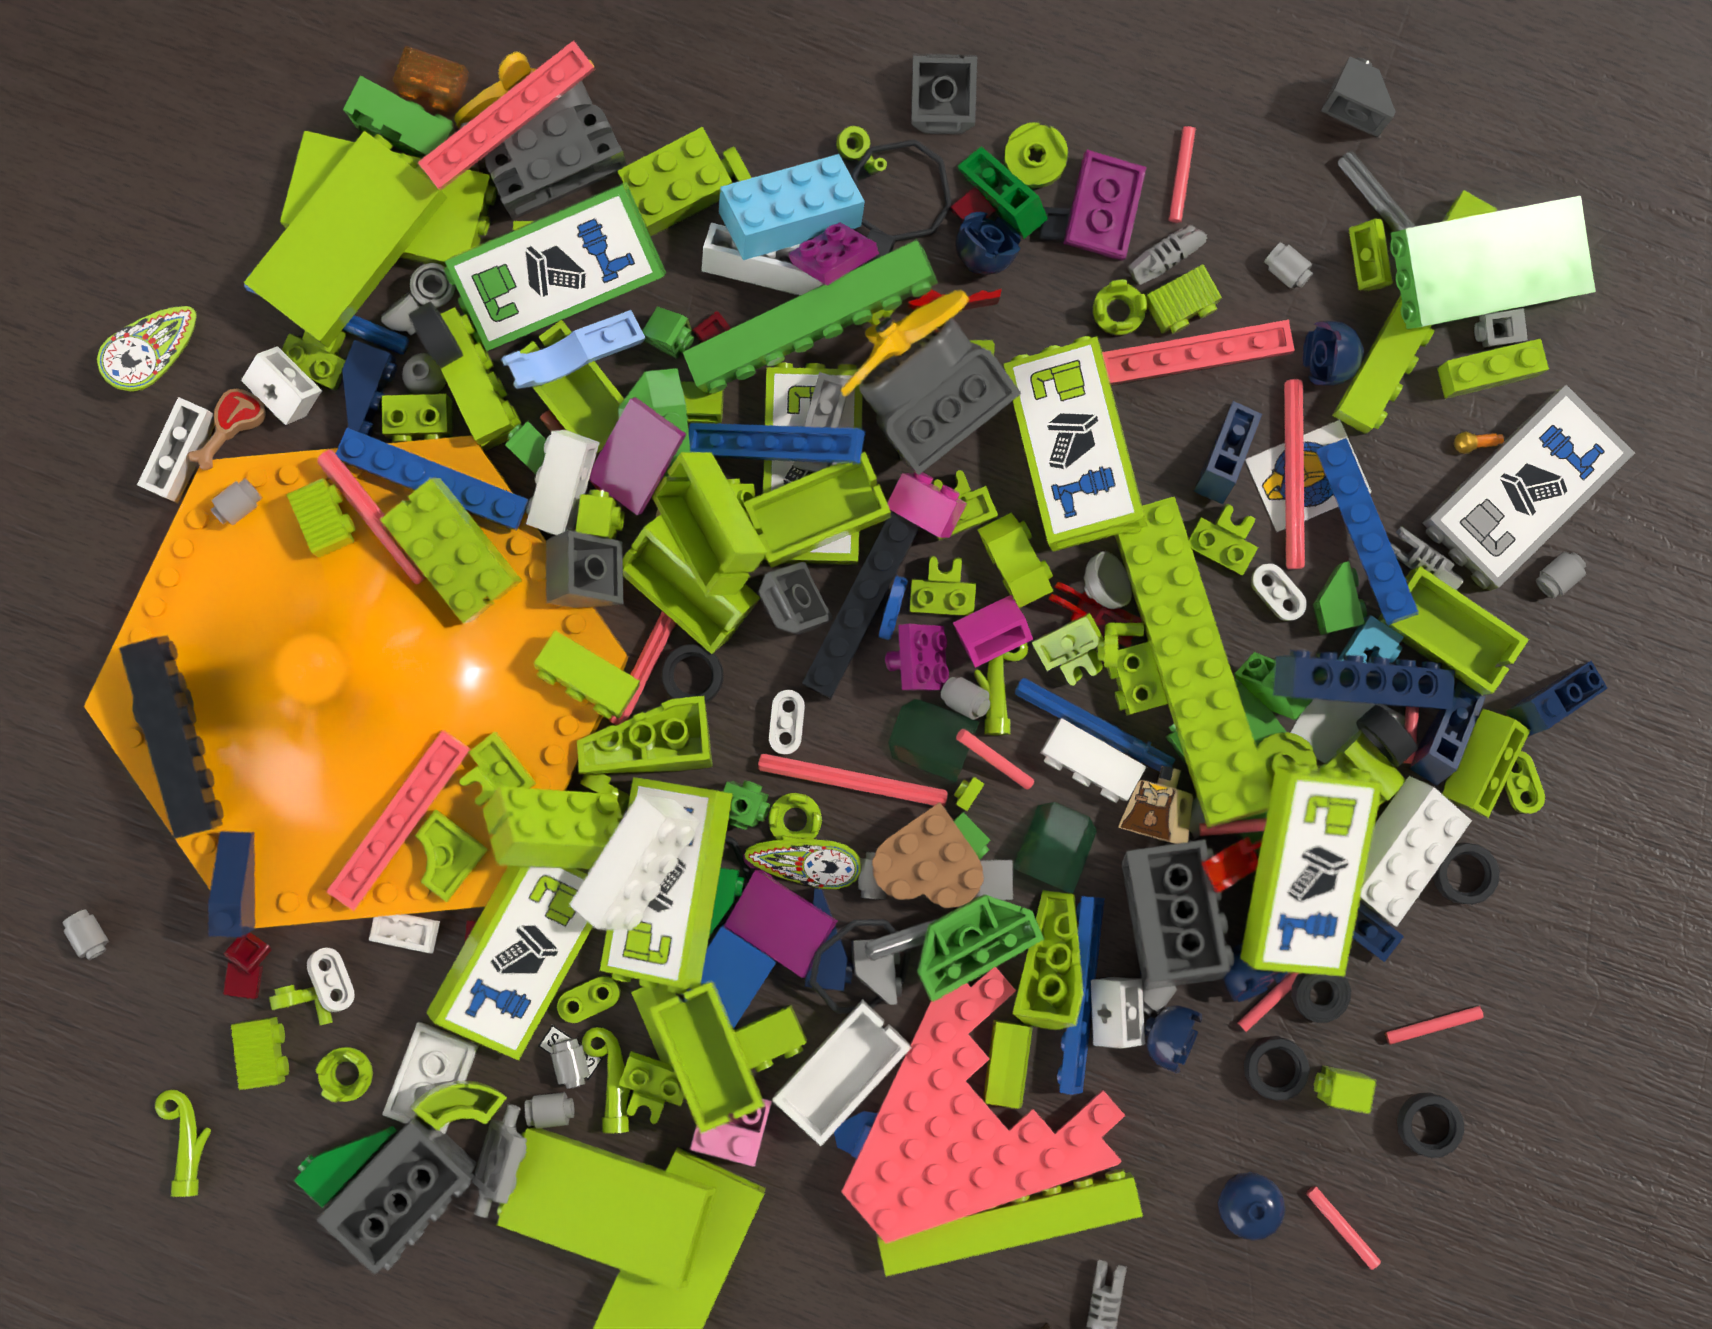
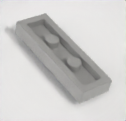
M819 372L804 427L839 428L847 396L844 397L840 390L849 380ZM794 461L793 467L813 473L823 470L828 466V463Z

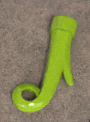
M1028 643L1019 646V651L1016 653L1008 651L990 660L987 680L980 670L974 671V676L979 686L989 693L990 707L986 712L985 735H1010L1003 658L1009 661L1023 659L1028 652Z
M592 1028L582 1038L583 1050L591 1057H600L608 1054L605 1117H602L603 1133L629 1132L627 1103L630 1089L619 1085L624 1071L621 1048L612 1032L604 1028ZM593 1038H602L606 1044L601 1049H593L591 1046Z
M167 1090L156 1099L155 1110L158 1116L163 1119L171 1120L180 1117L175 1178L171 1180V1196H197L199 1179H197L198 1165L211 1129L205 1128L197 1138L195 1114L190 1100L178 1090ZM168 1100H174L178 1105L173 1112L167 1111L165 1108V1103Z

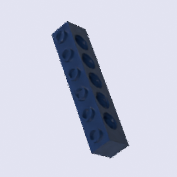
M1290 650L1289 656H1276L1273 696L1452 709L1455 670L1441 669L1442 663L1422 662L1421 667H1416V661L1396 660V665H1390V658L1370 657V663H1365L1364 656L1344 655L1342 661L1337 660V654L1317 652V658H1310V651Z

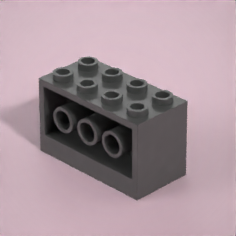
M1205 840L1127 851L1121 862L1144 991L1219 980L1230 971L1229 966H1233L1231 947L1225 946L1223 933H1227L1226 918L1224 913H1219L1217 900H1221V892H1215L1201 864L1214 856L1212 848L1207 849ZM1170 878L1179 881L1180 886L1176 887L1173 884H1171L1169 881ZM1180 910L1182 913H1185V920L1177 917L1175 912ZM1183 942L1192 947L1193 950L1190 953L1181 947Z
M415 1114L326 1207L317 1221L374 1275L382 1267L388 1271L401 1257V1253L406 1248L404 1244L407 1243L409 1246H412L425 1232L424 1229L429 1224L427 1220L430 1218L435 1222L448 1208L447 1205L452 1200L450 1196L454 1194L458 1198L471 1184L470 1181L475 1176L472 1171L477 1163L446 1133L438 1131L419 1115ZM422 1169H426L430 1174L425 1173Z

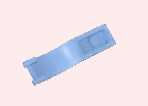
M629 310L575 330L561 341L537 352L522 354L518 351L504 356L502 362L504 366L508 365L516 379L514 381L516 389L543 385L567 376L587 363L641 344L645 340V336L632 311Z

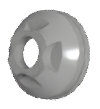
M1102 551L1090 558L1083 577L1085 581L1084 589L1088 597L1110 609H1117L1127 605L1132 597V589L1125 567L1121 561L1107 551Z

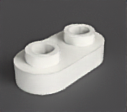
M1264 564L1253 572L1251 577L1253 590L1279 619L1293 621L1304 614L1306 610L1304 595L1280 567L1274 564ZM1264 575L1271 577L1272 584L1270 587L1263 585L1262 577ZM1284 600H1290L1293 603L1291 611L1283 608Z
M793 690L781 691L775 696L772 703L769 742L776 752L784 755L795 752L802 740L805 704L801 695ZM788 700L795 704V709L790 713L783 710V704ZM784 732L790 733L792 736L791 742L787 745L782 744L779 740L780 735Z
M322 948L312 953L307 961V970L320 1004L330 1012H339L347 1009L354 1000V989L340 954L332 948ZM320 960L326 962V971L320 970L318 966ZM332 990L336 991L339 995L337 1002L333 1001L330 997Z

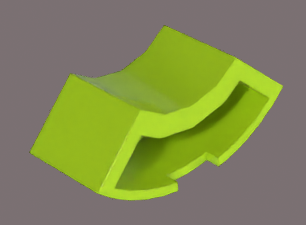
M1010 513L978 529V533L992 563H996L1004 578L1003 584L1019 608L1053 592L1049 579L1053 577L1052 572L1046 561L1040 562L1028 541L1032 538V535L1024 521L1019 523L1015 516Z
M453 1081L430 1089L410 1107L412 1111L439 1131L447 1123L460 1118L476 1119L487 1124L507 1097L497 1089L480 1082Z

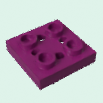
M840 222L829 226L825 232L812 240L801 243L797 249L789 253L792 265L827 286L878 255L879 252L874 241Z
M898 625L900 651H888L886 653L885 663L889 671L901 670L902 690L942 691L944 684L949 678V670L946 666L945 649L947 647V638L944 633V626Z

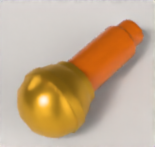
M1465 431L1456 436L1454 446L1458 452L1468 454L1477 448L1503 444L1504 436L1502 434L1497 435L1496 433L1475 435Z

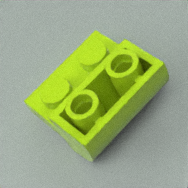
M1359 730L1324 764L1325 766L1341 769L1340 773L1350 774L1351 769L1370 772L1371 778L1382 783L1378 806L1392 798L1405 782V778L1362 730Z

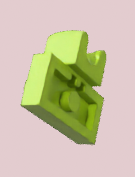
M306 331L302 338L294 334H288L282 351L310 379L333 390H338L343 378L342 369L346 359L336 354L339 353L345 339V332L341 331L328 348Z
M958 470L955 476L957 487L954 490L960 493L958 498L966 502L967 505L951 536L998 517L987 487L984 486L970 492L971 489L963 471ZM939 479L932 482L933 485L939 488L943 486ZM937 537L938 541L945 539Z
M1225 504L1215 524L1200 517L1189 537V542L1193 550L1243 576L1258 549L1257 546L1244 540L1251 530L1255 518L1246 516L1241 524L1234 525L1230 518L1234 510L1233 506Z
M929 556L928 580L912 579L910 612L965 616L974 613L976 583L960 582L961 558H954L950 571L941 572L938 569L937 558Z
M1090 613L1032 642L1046 670L1048 671L1061 664L1060 668L1068 683L1072 686L1082 678L1079 666L1085 667L1091 676H1095L1103 668L1101 660H1098V655L1094 648L1098 646V641H1104V638Z
M493 732L468 752L478 766L459 781L463 786L470 785L475 781L481 783L482 793L475 799V803L478 806L486 804L499 786L532 788L537 784L497 732Z
M632 1051L630 1052L619 1083L620 1086L633 1090L627 1114L633 1116L639 1106H648L652 1112L650 1122L655 1124L659 1120L665 1101L681 1106L685 1096L672 1065Z

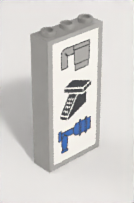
M1565 385L1556 390L1422 523L1427 527L1426 533L1436 543L1442 542L1450 550L1448 554L1459 566L1465 565L1473 573L1471 578L1478 586L1483 589L1488 588L1491 591L1499 588L1635 452Z

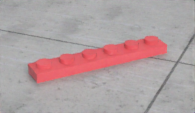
M573 40L418 162L419 165L441 191L595 70L594 66Z
M1289 320L1102 353L1110 384L1116 385L1292 354L1295 350Z
M445 730L440 733L327 890L328 894L353 911L356 909L470 750L468 746Z

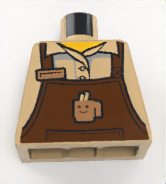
M1162 766L1157 784L1140 780L1135 787L1118 828L1174 844L1188 842L1193 796L1190 793L1176 789L1181 771Z

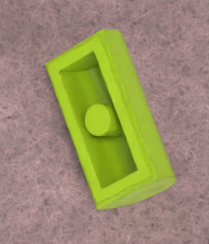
M1373 219L1350 227L1349 232L1358 289L1375 290L1393 284L1383 220Z

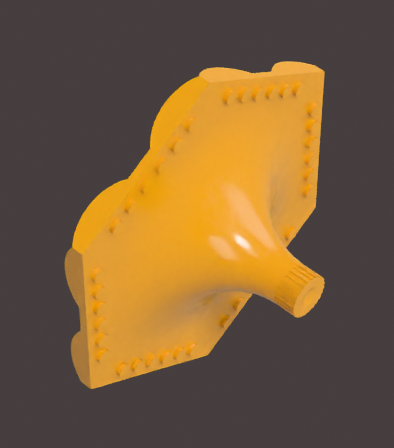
M472 435L387 443L515 494ZM338 448L214 459L213 468L209 470H202L199 466L84 707L173 836L143 729L135 720L132 711L133 695L119 647L168 635L169 640L174 642L178 653L176 660L178 671L185 677L187 689L191 692L196 715L194 726L197 736H200L204 742L205 755L203 757L206 768L211 770L214 777V787L212 789L215 799L220 801L224 813L221 819L223 825L175 840L211 891L220 832H254L255 928L486 907L508 865H497L491 844V838L494 834H489L483 813V808L486 804L478 806L475 803L476 797L482 793L481 783L475 781L470 785L463 786L459 782L463 776L478 766L469 753L464 757L354 911L327 893L329 887L443 730L470 748L469 751L493 732H497L537 783L531 789L566 790L578 765L577 740L595 733L603 716L594 711L595 705L585 698L582 702H579L565 693L567 688L560 683L555 682L554 685H551L537 676L539 671L535 669L534 662L555 630L622 671L627 663L628 655L595 607L572 608L546 603V539L538 528L526 524L528 519L526 510L517 531L469 513L521 578L522 582L501 599L493 600L494 604L475 620L463 624L427 578L419 584L412 581L342 493L343 502L339 503L343 515L348 513L353 521L356 531L351 534L355 542L322 557H317L311 553L287 494L322 478L328 481L330 485L334 484L317 463V460L327 450H332L336 454ZM343 463L384 515L402 501H411L408 496L414 490ZM246 478L258 491L262 499L257 502L258 506L235 525L229 522L222 524L211 511L215 506L211 500L235 481L240 482ZM436 809L489 849L448 902H445L421 883L426 872L427 856L423 845L415 837L416 833Z

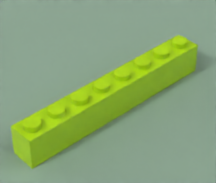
M1464 190L1454 200L1443 222L1496 212L1497 208ZM1401 295L1332 415L1364 434H1367L1373 428L1377 430L1380 428L1388 414L1384 411L1388 401L1394 402L1403 388V385L1399 383L1404 373L1409 375L1418 362L1419 358L1414 355L1420 345L1422 347L1427 345L1434 333V330L1430 328L1431 325L1406 329V323L1401 315Z
M1124 1169L1112 1170L1105 1173L1106 1178L1093 1180L1090 1176L1078 1178L1073 1181L1074 1185L1061 1188V1185L1042 1190V1193L1027 1195L889 1243H885L877 1234L885 1274L890 1276L1142 1217L1143 1214L1134 1177L1130 1172L1125 1173Z

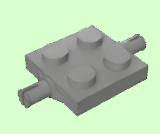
M507 1104L503 1121L494 1119L490 1121L475 1176L472 1180V1183L478 1187L480 1195L476 1210L474 1211L475 1215L488 1217L492 1200L507 1204L509 1195L515 1189L518 1165L526 1153V1139L516 1131L515 1127L521 1109L518 1106Z

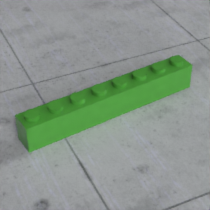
M916 240L845 274L827 286L822 285L696 345L684 351L683 354L696 387L705 393H717L727 387V383L737 378L738 380H744L753 376L756 373L755 370L760 367L777 365L785 359L784 356L794 351L797 353L804 352L814 346L813 342L824 337L826 339L836 337L843 332V328L853 323L860 325L869 321L874 313L883 309L884 311H889L899 307L902 304V300L912 295L919 297L927 294L932 290L931 286L938 284V281L923 247Z

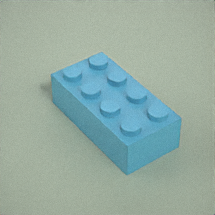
M837 154L720 187L719 214L742 259L746 260L812 240L825 232L829 226L840 222L851 229L861 227L865 201L843 160Z

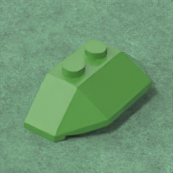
M677 368L644 371L639 381L618 407V417L620 418L630 398L636 397L687 434L662 479L664 476H669L667 472L681 452H690L686 403Z
M983 894L928 925L918 974L930 1000L934 1002L1044 940V937L1031 910Z

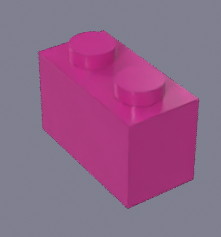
M923 472L919 475L916 473H902L887 503L889 509L939 538H950L967 505L966 502L958 498L960 493L945 485L942 488L931 483L933 478Z
M1011 595L953 622L960 642L975 667L1033 640L1026 618Z

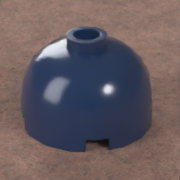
M972 212L965 216L955 240L957 254L964 265L974 273L984 275L998 274L1008 268L1018 255L1021 248L1018 246L1021 241L1020 235L1014 227L1000 217L993 221L986 218L988 213Z
M1335 321L1316 322L1314 324L1317 326L1315 331H1308L1303 346L1304 367L1310 365L1313 375L1308 376V378L1315 385L1342 384L1352 378L1361 365L1364 357L1361 341L1356 331L1344 323Z
M1240 943L1232 949L1233 966H1229L1230 971L1223 978L1232 999L1242 1002L1268 990L1267 986L1274 979L1278 984L1291 972L1252 968L1240 959L1243 943Z
M1178 1005L1162 1009L1156 1018L1150 1016L1145 1025L1144 1034L1148 1036L1147 1049L1151 1058L1165 1069L1179 1073L1180 1068L1177 1063L1182 1065L1186 1063L1198 1031L1193 1030L1194 1022L1201 1023L1202 1013Z
M1254 1172L1240 1173L1226 1182L1225 1188L1218 1200L1219 1215L1226 1227L1238 1237L1249 1240L1265 1239L1274 1234L1283 1223L1286 1211L1284 1197L1278 1186L1266 1176Z

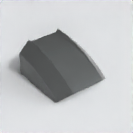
M913 54L912 125L927 134H963L975 126L976 55Z
M805 561L765 574L759 593L778 629L793 634H802L815 630L833 619L810 575Z

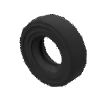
M1299 973L1292 985L1291 997L1295 1008L1306 1019L1316 1023H1328L1339 1018L1346 1011L1351 1001V988L1345 976ZM1319 982H1328L1332 987L1330 1000L1322 1005L1314 1004L1310 998L1312 987Z

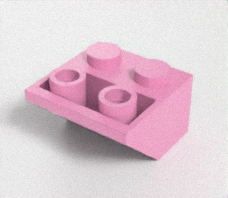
M763 1099L764 1107L736 1119L733 1113L729 1114L731 1117L730 1122L702 1134L697 1125L690 1150L755 1166L771 1101Z

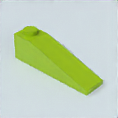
M696 696L668 700L662 703L661 706L648 712L634 715V718L623 723L609 726L577 740L579 773L657 772L711 768L712 757L705 697Z
M1043 890L1036 921L1044 940L1028 949L1013 1014L1025 1025L1058 1030L1076 1026L1083 998L1076 904L1073 894Z

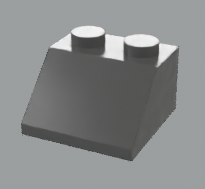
M1353 57L1348 58L1337 75L1321 109V112L1376 137H1379L1396 112L1380 70L1373 67L1372 63L1364 58Z
M570 530L546 540V603L572 608L623 604L622 541Z

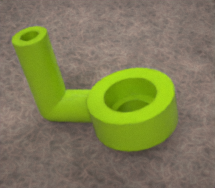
M850 126L844 129L837 137V150L846 159H858L860 161L870 147V139L867 132L858 126ZM848 138L855 140L856 148L854 150L848 148ZM870 156L864 168L869 174L874 175L885 170L887 162L883 158L874 160Z
M1144 623L1106 624L1104 641H1098V660L1104 661V667H1117L1118 636H1144Z
M603 773L584 774L580 784L597 793L616 794L623 817L628 808L630 796L610 785L609 782L612 778Z
M294 985L274 989L276 996L269 997L272 1010L314 1000L319 1024L325 1025L333 1022L331 1012L322 1007L314 987L295 991Z

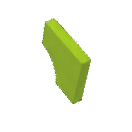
M436 809L415 835L423 845L427 856L426 872L421 883L445 902H448L489 849Z

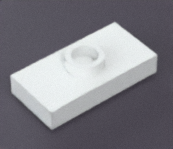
M408 914L374 917L369 940L433 953L440 921Z

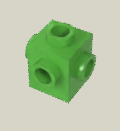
M744 780L743 784L735 781L726 783L723 792L733 794L729 824L741 829H747L748 825L752 827L758 825L759 821L764 822L769 812L770 804L767 803L769 794L761 792V785ZM744 801L747 803V809L744 807Z

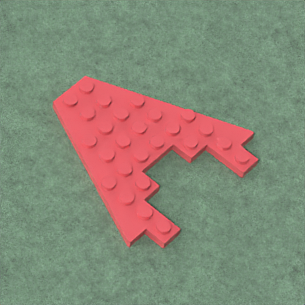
M996 967L989 970L971 987L966 983L936 1001H930L910 1044L911 1048L906 1053L842 1189V1193L885 1243L1116 1166L1122 1162L1102 1137L1125 1114L1104 1090H1101L1054 1133L1034 1109H1031L1008 1130L966 1082L970 1076L989 1060V1057L970 1037L969 1033L1016 992L1015 988Z

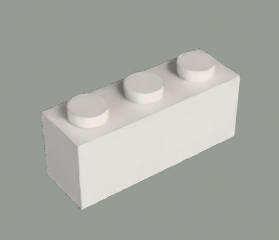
M178 397L137 485L179 503L198 463L190 461L188 452L200 450L205 446L215 426L214 414Z
M567 430L552 431L544 444V453L546 455L543 465L540 466L535 476V483L537 484L535 494L527 505V525L554 535H559L567 530H575L580 494H585L600 442Z
M1062 718L1058 720L1040 751L1041 754L1046 756L1044 759L1045 763L1059 771L1064 766L1074 772L1072 776L1074 780L1087 787L1092 782L1102 788L1100 792L1102 796L1115 803L1119 799L1128 801L1146 769V766Z

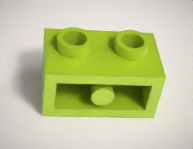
M447 394L382 396V434L388 439H392V443L412 441V439L416 438L428 440L453 437L452 399Z
M590 490L589 495L580 494L576 532L616 540L617 530L622 531L624 524V512L621 511V507L605 491Z
M1150 641L1118 650L1117 667H1107L1110 678H1116L1119 691L1115 692V698L1119 710L1125 709L1127 716L1168 704Z

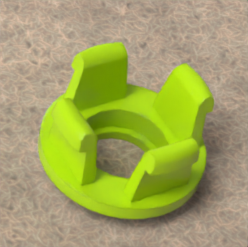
M1127 280L1110 282V285L1104 287L1094 300L1093 316L1096 323L1102 330L1112 335H1126L1135 331L1142 323L1147 309L1145 294H1141L1136 288L1127 284ZM1114 300L1125 301L1130 308L1129 317L1122 322L1111 320L1107 314V306L1110 302Z
M790 793L780 797L773 804L769 812V827L777 840L803 839L804 837H812L814 839L821 828V811L816 802L804 794ZM791 808H800L807 815V824L800 831H791L784 824V815Z
M342 1047L331 1051L322 1058L315 1071L318 1073L319 1083L323 1090L321 1095L332 1102H347L359 1098L368 1090L373 1078L372 1065L367 1056L360 1050L351 1047ZM349 1061L357 1066L359 1076L354 1084L343 1085L336 1078V1069L340 1063Z

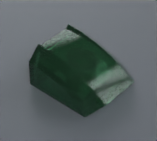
M913 699L903 705L888 741L891 756L895 760L956 782L969 751L968 747L956 739V735L961 729H965L974 736L979 721L933 704Z
M1056 802L1038 805L1013 861L1012 868L1073 894L1097 832L1091 818Z

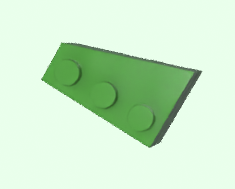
M361 75L343 108L358 130L366 131L373 137L379 134L393 147L421 159L456 133L453 122L438 114L433 116L427 113L420 105L402 99Z

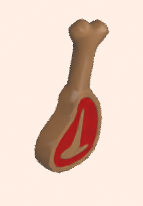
M230 389L225 392L219 399L214 411L215 433L203 448L188 452L190 461L198 462L202 470L212 469V458L226 440L233 438L239 431L255 428L264 421L266 412L263 402L254 394L245 390Z

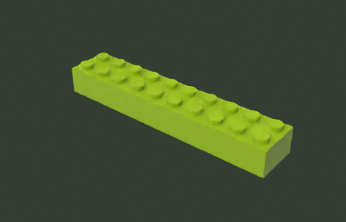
M1175 496L1143 505L1147 526L1116 534L1115 538L1142 623H1144L1148 642L1150 641L1164 693L1207 829L1268 812L1271 792Z

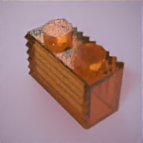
M405 46L393 76V82L400 90L399 93L406 98L417 100L418 97L428 99L429 104L438 109L447 110L448 107L457 109L470 74L464 65Z

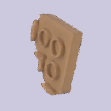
M940 802L886 839L877 849L872 861L873 875L878 886L888 895L899 900L913 899L925 894L933 903L944 908L959 907L970 902L979 893L984 882L983 867L977 854Z

